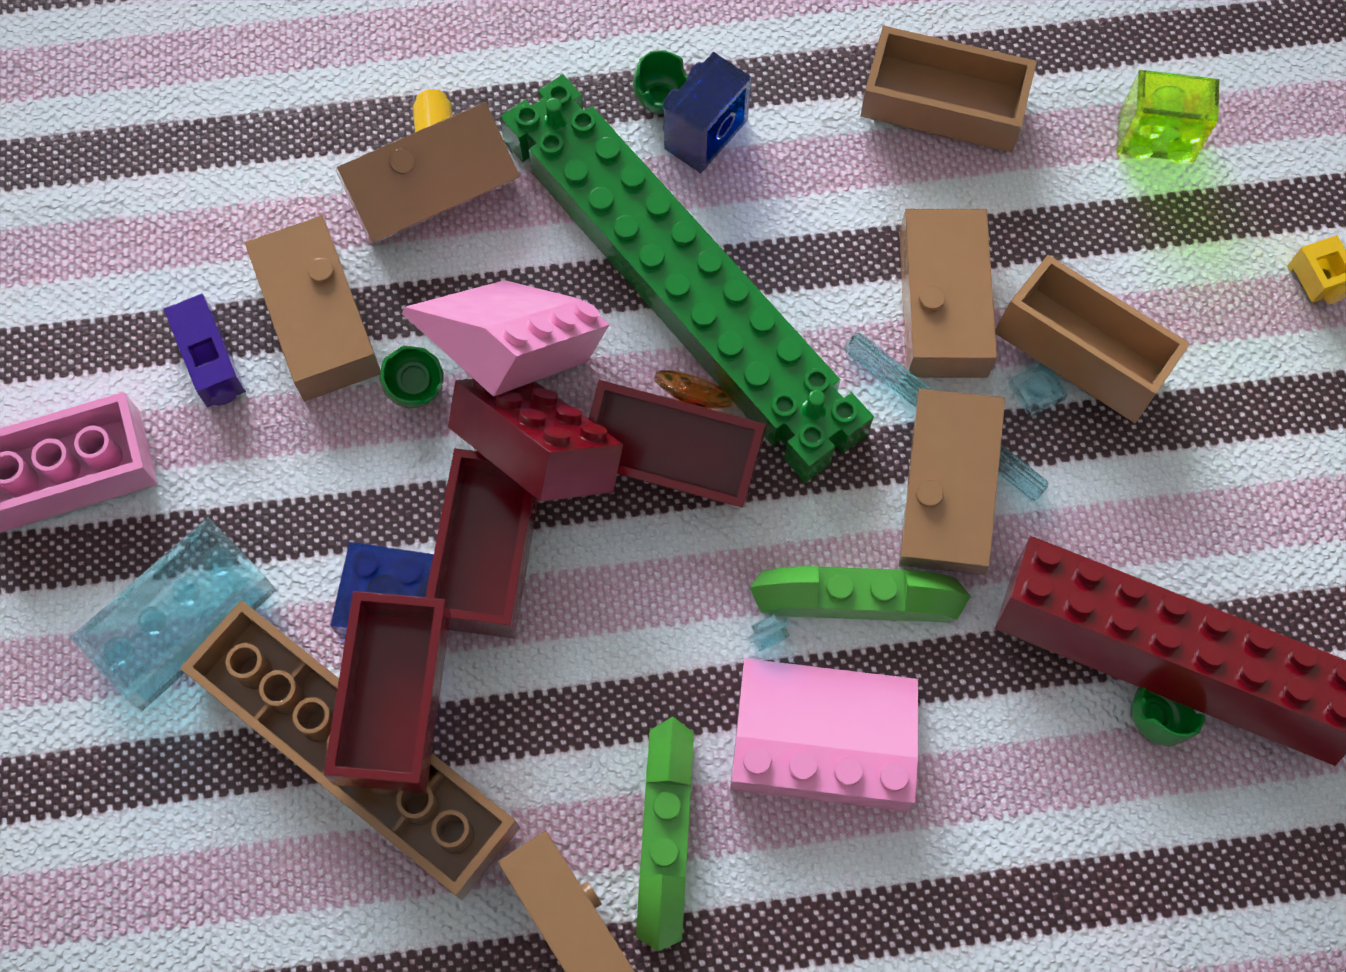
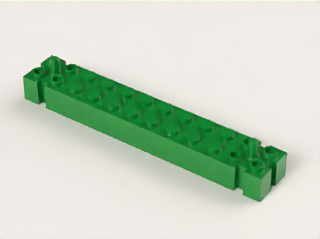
M564 74L538 90L539 101L535 104L530 105L526 100H523L500 116L504 142L522 163L530 158L532 174L749 420L767 425L765 439L773 447L780 441L786 446L784 460L804 483H807L831 464L835 447L844 454L869 434L874 418L870 411L852 392L846 397H842L838 392L841 379L595 108L591 106L583 110L582 94Z

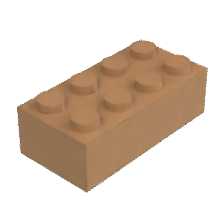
M883 25L867 82L860 117L1012 152L1022 128L1037 61Z
M1050 255L1046 256L1010 301L995 329V334L1133 423L1137 422L1190 345L1184 339Z

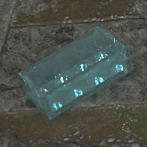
M207 517L77 630L70 639L127 701L143 711L185 674L180 667L240 600L244 601L253 610H256L277 590L250 559Z

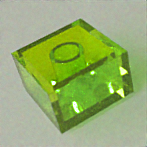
M1139 70L1118 113L1116 153L1130 155L1133 158L1139 159L1151 157L1167 159L1173 163H1194L1218 122L1220 79Z

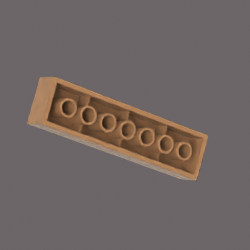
M242 600L239 601L180 667L190 678L461 901L520 829L514 818L433 753L431 755L426 793L333 785L324 776L339 678Z

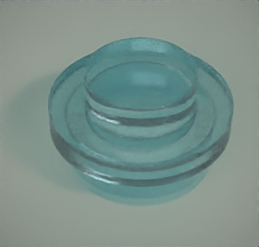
M775 614L770 615L751 625L754 633L747 638L750 644L755 642L758 650L762 651L790 636L786 628L789 623L786 618L778 621Z

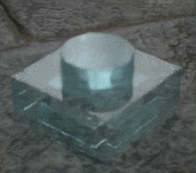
M1042 363L1012 377L1008 383L1029 418L1064 401L1068 395L1054 371Z

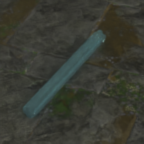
M857 332L847 342L845 347L846 353L915 408L919 389L932 390L862 333ZM1001 444L998 474L1029 499L1036 501L1048 488V481Z

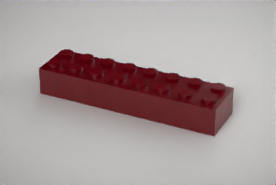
M1030 535L1014 566L994 629L1140 688H1146L1147 691L1333 766H1336L1346 755L1345 659Z

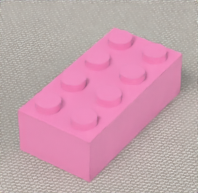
M125 391L0 428V533L158 485L140 410Z

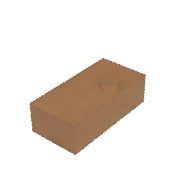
M486 102L337 166L335 170L370 244L520 177Z
M905 209L899 231L906 377L988 378L997 359L987 209Z
M323 215L244 242L293 382L304 402L380 375V366Z
M919 389L915 409L899 565L985 575L990 565L1005 397Z
M546 830L498 861L565 972H635L596 911V908L602 905L597 894L588 881L580 885Z

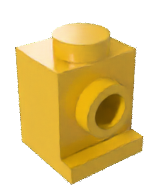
M1338 235L1301 247L1287 267L1290 273L1295 271L1311 302L1314 303L1324 299L1327 305H1331L1346 298V249Z

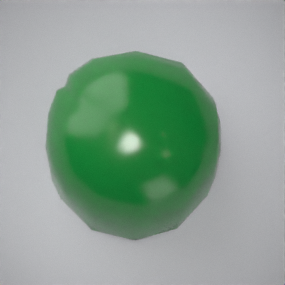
M666 50L650 51L639 59L633 76V90L636 98L645 109L656 114L673 113L688 101L692 77H688L685 73L683 59L680 56Z
M401 346L383 359L379 381L385 396L396 405L408 409L420 408L429 404L439 395L443 387L444 372L438 358L427 349Z
M1139 687L1134 695L1131 707L1132 718L1135 726L1147 741L1171 747L1186 742L1200 733L1205 722L1204 714H1197L1194 709L1147 691L1146 688Z

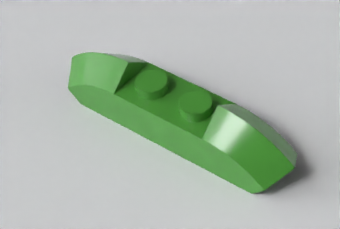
M820 566L782 567L761 571L750 586V590L761 613L771 616L948 622L959 618L971 597L957 578L933 572L898 569Z
M673 716L650 729L636 938L656 951H661L682 941L694 732Z

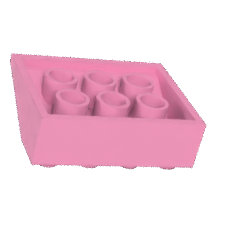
M506 280L406 306L402 312V315L493 397L588 362L610 325L599 316V311L592 304L579 298Z
M744 658L730 790L908 811L915 804L918 767V679Z

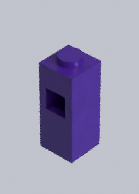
M198 294L163 308L195 390L206 407L228 404L237 395L245 393L246 390L214 311L204 294Z

